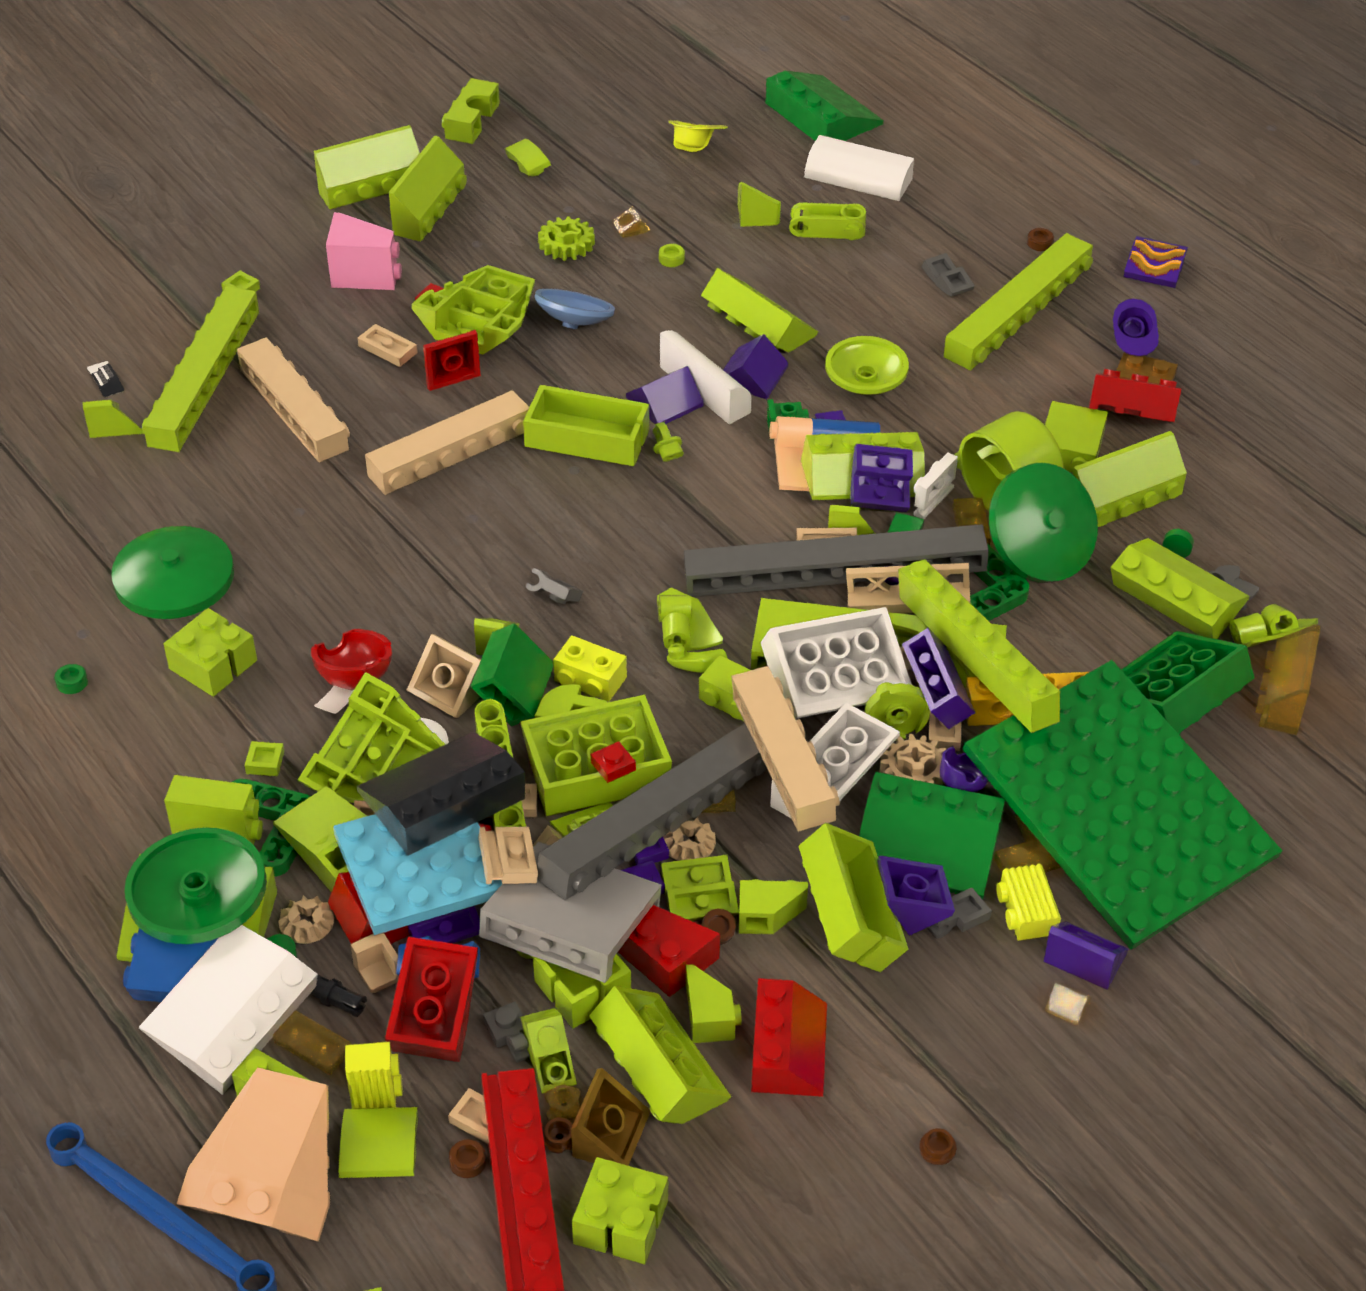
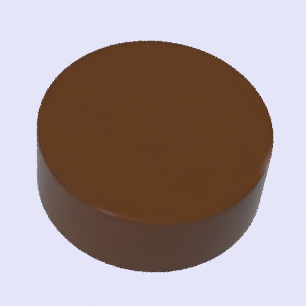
M1035 228L1028 233L1027 245L1036 251H1046L1053 245L1054 235L1048 229Z
M713 909L704 916L702 926L720 933V945L733 938L736 930V921L729 911Z
M471 1139L461 1140L454 1144L449 1151V1164L452 1172L461 1178H473L482 1173L486 1166V1152L482 1144Z

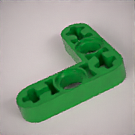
M987 544V571L974 573L988 587L971 595L970 604L988 621H991L1024 604L1028 599L1030 586L1024 577L1008 567L1000 555ZM999 570L1004 574L995 576L990 574L989 571ZM993 599L999 602V604L990 606L984 601Z
M248 779L232 781L234 783L252 785L254 797L259 800L258 817L273 821L311 797L304 793ZM271 798L280 800L278 805L273 807L263 805L266 800ZM273 826L262 846L260 855L263 859L264 867H273L274 877L285 874L290 869L298 853L286 839L280 838L281 833L275 826ZM280 853L281 859H276L277 855Z

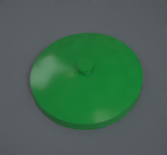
M1049 463L1029 464L1008 474L1000 482L993 494L989 510L991 537L1000 557L1015 573L1030 581L1052 583L1075 575L1087 564L1097 541V514L1088 491L1069 471Z
M170 526L147 532L128 543L117 555L112 566L111 576L118 599L128 609L145 617L175 619L199 613L219 601L232 584L234 564L230 549L217 535L196 527Z
M219 828L188 829L171 834L155 842L136 859L126 878L125 899L133 921L151 937L175 944L202 943L217 939L234 931L255 913L265 895L267 885L266 871L259 851L243 836Z

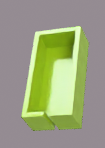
M540 385L523 420L525 447L635 466L641 452V446H643L649 432V404Z
M825 822L799 845V850L803 859V867L807 872L811 885L810 890L818 908L819 920L826 934L827 946L831 954L838 958H843L853 963L856 961L860 966L881 972L909 949L900 922L887 904L874 844L872 841Z

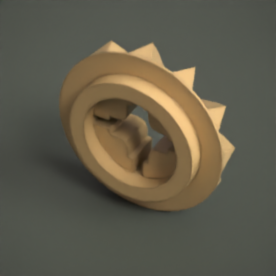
M698 817L694 821L684 822L676 831L669 832L663 836L669 849V856L677 861L708 857L713 852L716 844L715 832L711 831L709 823H700ZM683 835L688 837L694 835L695 841L693 842L690 839L683 841Z
M303 895L300 901L294 902L290 900L288 907L281 909L278 922L282 934L290 936L295 943L308 944L324 938L330 932L334 924V915L328 902H321L318 896L314 899H307ZM300 914H304L307 917L312 916L313 924L305 919L300 920Z

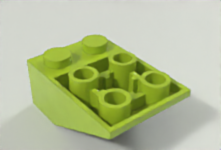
M326 786L275 820L273 825L332 892L338 874L349 872L335 838L333 826L367 817V815Z

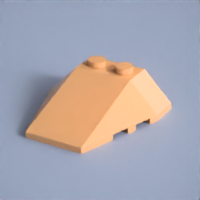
M257 1067L188 1167L177 1205L210 1214L217 1213L275 1228L286 1234L319 1242L330 1206V1192H328L329 1156L327 1155V1133H329L328 1085Z

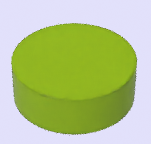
M666 244L659 249V262L663 266L678 267L684 263L685 250L680 245Z

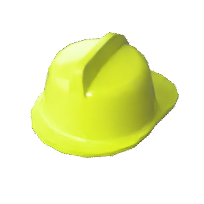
M668 121L674 125V147L690 152L704 149L708 145L714 129L728 128V126L695 125L681 121Z

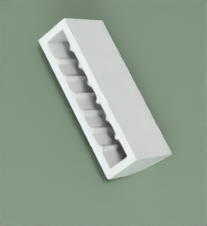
M819 135L810 150L804 178L900 201L913 177L914 158Z
M664 331L660 333V368L669 374L688 366L704 404L728 424L751 413V395L745 387L677 332Z

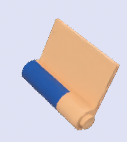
M777 416L776 421L770 423L769 436L770 439H774L779 490L809 491L801 463L806 435L880 433V424L878 422Z

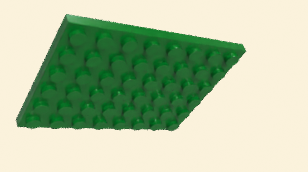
M1113 660L1059 689L1060 722L1031 733L1013 715L965 742L962 750L1002 798L1005 799L1007 804L1130 950L1272 862L1283 851Z

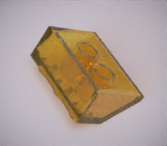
M1314 624L1277 639L1274 651L1268 650L1264 668L1270 669L1269 673H1263L1260 690L1265 691V695L1259 694L1255 713L1261 714L1259 727L1297 735L1309 695L1320 625Z

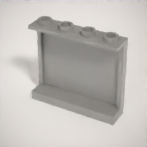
M538 841L533 847L536 865L539 852L550 845ZM615 868L607 876L600 877L589 884L583 892H577L566 900L538 879L537 883L502 884L481 908L479 937L606 983L612 975L613 957L652 905L659 907L661 884Z

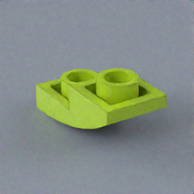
M526 138L504 148L507 157L517 162L520 172L528 176L540 175L544 172L545 168L551 166L544 153Z

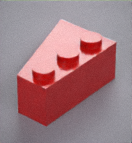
M1104 369L1103 373L1095 375L1089 408H1099L1115 413H1126L1175 422L1182 389L1176 387V381L1160 379L1159 384L1148 382L1149 376L1132 374L1130 379L1120 377L1121 371Z
M652 905L618 953L667 996L671 997L686 985V965L693 964L704 971L720 958V933Z

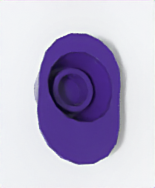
M1128 299L1120 303L1113 315L1114 335L1117 345L1122 351L1134 356H1144L1153 352L1159 340L1157 318L1153 308L1148 303L1139 299Z

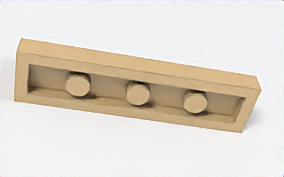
M969 563L933 564L932 566L944 578L950 574H963V582L950 584L970 603ZM905 566L846 568L848 608L872 610L886 607L887 611L891 613H913L899 597V584L888 585L884 582L888 577L899 578L898 569ZM866 578L871 583L864 587H854L853 579Z

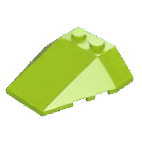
M486 265L463 275V281L453 284L451 281L445 283L444 289L435 293L432 289L426 291L412 303V310L434 339L438 341L476 330L479 354H485L507 340L521 327L535 285V279Z
M365 672L349 697V706L319 754H313L299 776L298 782L316 792L328 786L351 803H354V800L365 801L357 791L358 785L445 745V743L423 723L421 717L414 710L412 711L393 687Z

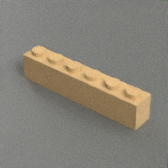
M266 337L237 349L241 372L318 462L349 450L348 437H350V432L345 422H340L337 419L331 406H326L323 403L318 391H313L310 388L307 379L297 373L293 363L283 357L277 345L274 346Z
M513 390L365 454L367 475L384 495L389 494L524 434L523 420L529 410V406Z
M768 666L733 675V699L797 831L823 825L825 822L836 821V806L840 805L837 790L834 786L829 787L826 769L822 763H817L814 745L811 741H806L801 720H795L793 705L789 698H784L783 687L779 677L774 678Z

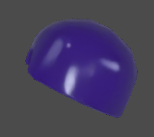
M953 746L942 753L940 777L946 787L978 792L987 785V778L966 753L956 754Z

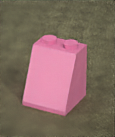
M334 212L326 242L331 288L394 290L396 280H400L402 274L401 263H397L396 259L399 258V242H395L394 231Z

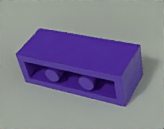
M926 628L902 644L930 712L950 729L975 713L947 647L929 628Z

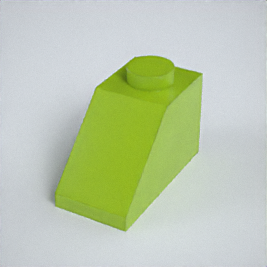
M686 965V991L693 1043L735 1040V1026H741L742 1019L740 1004H733L732 990L695 965Z

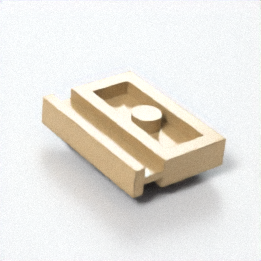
M480 827L478 838L486 884H492V880H501L502 884L537 883L538 870L529 827H495V831H485V827Z

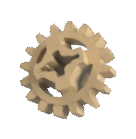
M909 734L908 740H904L899 736L896 744L892 743L881 755L879 772L943 786L944 782L940 777V764L942 753L946 748L937 749V740L930 743L926 742V735H923L920 740H916L913 734Z

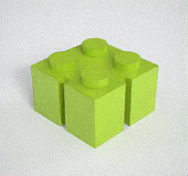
M209 608L163 643L169 669L213 697L233 681L228 653L233 674L237 677L257 661L253 635L234 623L229 625L226 618Z
M617 954L613 957L612 975L606 983L533 956L534 981L551 1002L555 1001L556 1009L562 1014L572 1029L591 1019L589 1015L615 985L631 988V970Z
M596 1157L572 1219L573 1244L606 1253L608 1248L607 1228L613 1229V1256L646 1264L656 1236V1229L659 1228L668 1202V1177Z

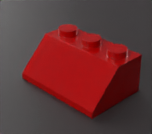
M758 978L751 1092L823 1097L827 1003L794 980Z

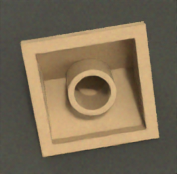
M431 634L407 691L447 714L459 718L480 697L470 686L481 659L443 638Z

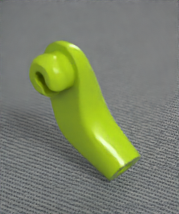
M674 643L668 647L667 661L673 667L702 673L707 670L719 655L727 658V655L723 649L687 652L682 644Z

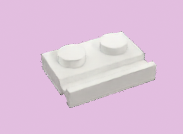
M947 453L940 461L933 463L930 471L924 477H920L914 486V492L916 493L914 506L918 508L914 511V516L925 519L952 491L954 484L951 482L956 476L957 456Z

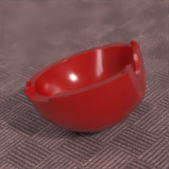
M352 629L343 633L341 642L333 649H327L323 642L314 644L311 648V656L315 669L330 685L354 690L365 672L379 680L391 663L392 648L391 641L380 633L371 630Z

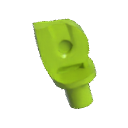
M664 422L655 424L652 430L657 441L653 448L654 452L660 454L665 462L682 457L684 454L681 448L682 439L678 436L671 437L669 429Z

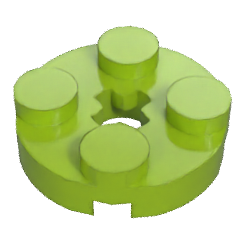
M882 683L876 688V693L869 698L865 706L866 714L900 731L899 736L903 739H906V734L914 730L916 733L921 731L930 717V709L921 688L910 684ZM894 710H904L903 712H898L896 716L892 715V712Z

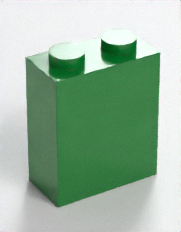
M513 623L492 632L470 687L484 700L493 699L500 702L504 708L506 722L512 727L521 723L520 721L535 717L554 664Z

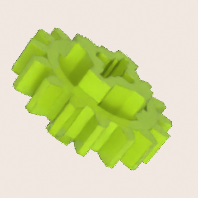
M567 216L566 220L557 217L556 222L548 220L547 226L542 225L541 231L538 232L539 249L544 250V255L552 254L553 259L559 257L563 261H566L567 257L577 260V255L585 257L586 251L591 252L592 246L595 245L594 228L589 227L588 222L580 223V218L574 220L570 216Z

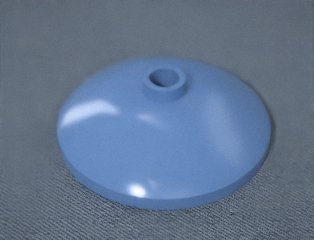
M539 289L535 292V300L538 305L551 317L562 321V325L567 328L578 329V325H594L609 319L615 312V307L612 304L586 294L560 289Z

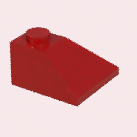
M476 330L423 345L427 388L429 391L481 376L478 334Z

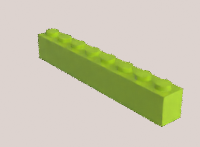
M1068 233L1064 234L946 335L944 358L970 371L979 363H983L992 351L999 349L1008 337L1015 335L1017 330L1024 323H1028L1040 309L1043 310L1049 301L1054 297H1058L1069 284H1073L1081 273L1089 270L1093 262V257H1091L1093 245Z
M225 286L221 295L216 298L214 307L210 313L206 314L202 327L196 331L192 344L186 348L180 364L176 365L173 376L169 382L165 383L159 399L155 400L148 418L143 420L142 433L145 435L147 447L180 452L234 358L237 349L242 344L259 314L256 291Z
M926 559L898 569L900 599L1031 733L1060 722V691Z

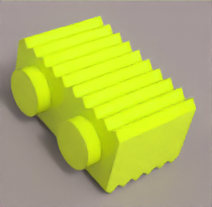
M1042 864L1018 866L1017 868L1012 867L1010 869L1005 868L1002 871L1001 882L997 883L996 891L999 902H1005L1006 904L1005 916L1008 929L1015 930L1018 941L1048 936L1051 926L1059 924L1061 917Z
M390 1041L345 1045V1072L352 1109L396 1108V1096L403 1095L402 1076L400 1074L398 1053L391 1054Z

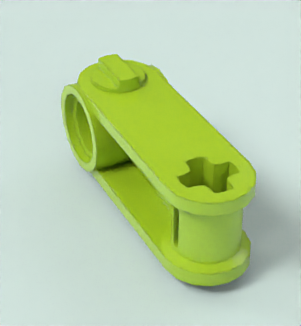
M797 203L791 208L790 215L792 220L789 224V230L797 237L858 240L866 233V209L860 204Z

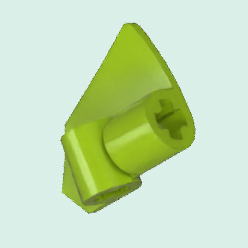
M672 587L657 595L658 620L662 622L663 642L667 649L674 643L682 644L685 651L701 650L722 643L723 637L713 624L699 599L684 594Z
M1272 604L1265 607L1261 614L1254 613L1231 620L1230 632L1235 643L1246 645L1249 648L1310 630L1318 624V618L1297 619L1291 611Z

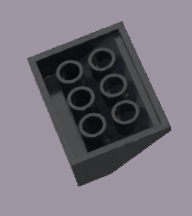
M471 732L358 785L357 791L407 856L524 800L525 772L507 750Z

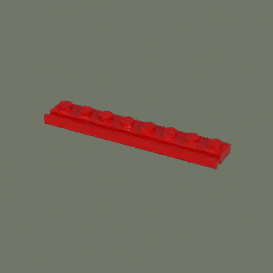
M534 1068L500 1071L497 1075L481 1073L506 1291H564Z

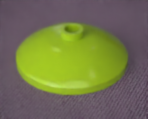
M857 336L838 342L828 351L825 369L829 378L844 390L861 395H877L898 387L906 379L909 361L905 352L899 346L886 339L873 336Z

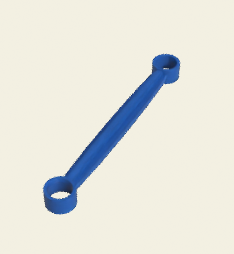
M69 1122L61 1123L50 1130L46 1138V1144L54 1163L60 1166L76 1164L144 1219L194 1255L234 1280L238 1291H250L245 1289L243 1285L246 1280L255 1275H264L270 1279L264 1288L256 1291H277L274 1269L268 1262L263 1260L245 1261L175 1205L130 1173L87 1146L83 1130L79 1125ZM76 1138L79 1140L77 1145L70 1150L59 1151L55 1149L56 1145L64 1139Z

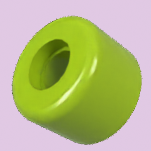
M1021 411L1008 413L968 434L962 440L959 448V464L965 483L974 498L988 511L990 510L991 500L996 488L1014 470L1034 463H1049L1064 468L1059 446L1048 428L1033 415Z

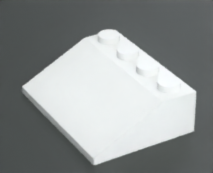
M886 607L770 628L761 641L767 665L773 677H779L783 687V696L785 699L789 698L791 700L795 718L837 711L845 703L854 707L866 705L869 698L876 693V688L885 682L912 685Z
M241 925L234 931L216 940L140 1025L139 1029L223 1095L233 1084L231 1073L254 1048L261 1051L314 990L317 982V973L290 952Z

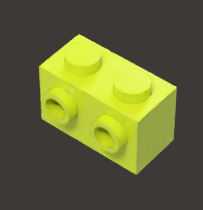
M572 635L553 659L554 681L562 685H581L582 692L592 697L607 700L608 702H610L627 678V656Z

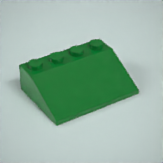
M785 70L766 78L765 103L814 141H816L819 135L846 141L883 125V119L823 75Z
M1180 631L1174 632L1121 669L1179 735L1184 729L1198 722L1202 716L1213 708L1220 706L1224 700L1242 690L1243 686L1255 678L1246 645Z
M875 771L859 836L873 842L878 857L880 855L943 866L950 893L959 894L973 888L983 900L1002 823L1005 799Z

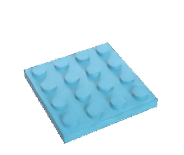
M376 814L333 826L335 838L374 935L485 903L502 885L501 880H492V884H486L478 838L480 829L478 822L407 856Z

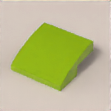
M727 855L661 863V874L665 884V896L669 912L690 921L703 920L704 916L713 909H725L733 916L739 915L734 881L731 879Z
M417 1107L344 1109L339 1153V1178L414 1176L418 1124Z

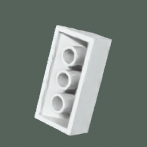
M845 703L810 740L815 748L816 761L818 764L822 763L828 776L827 783L829 787L834 786L836 788L839 801L899 737L900 731ZM772 780L770 807L791 818Z

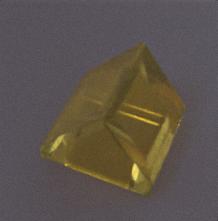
M1055 983L1045 1011L1078 1025L1092 997L1061 983Z

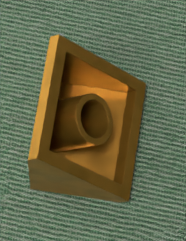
M603 1068L597 1069L571 1128L572 1156L594 1163L596 1157L629 1166L651 1111Z

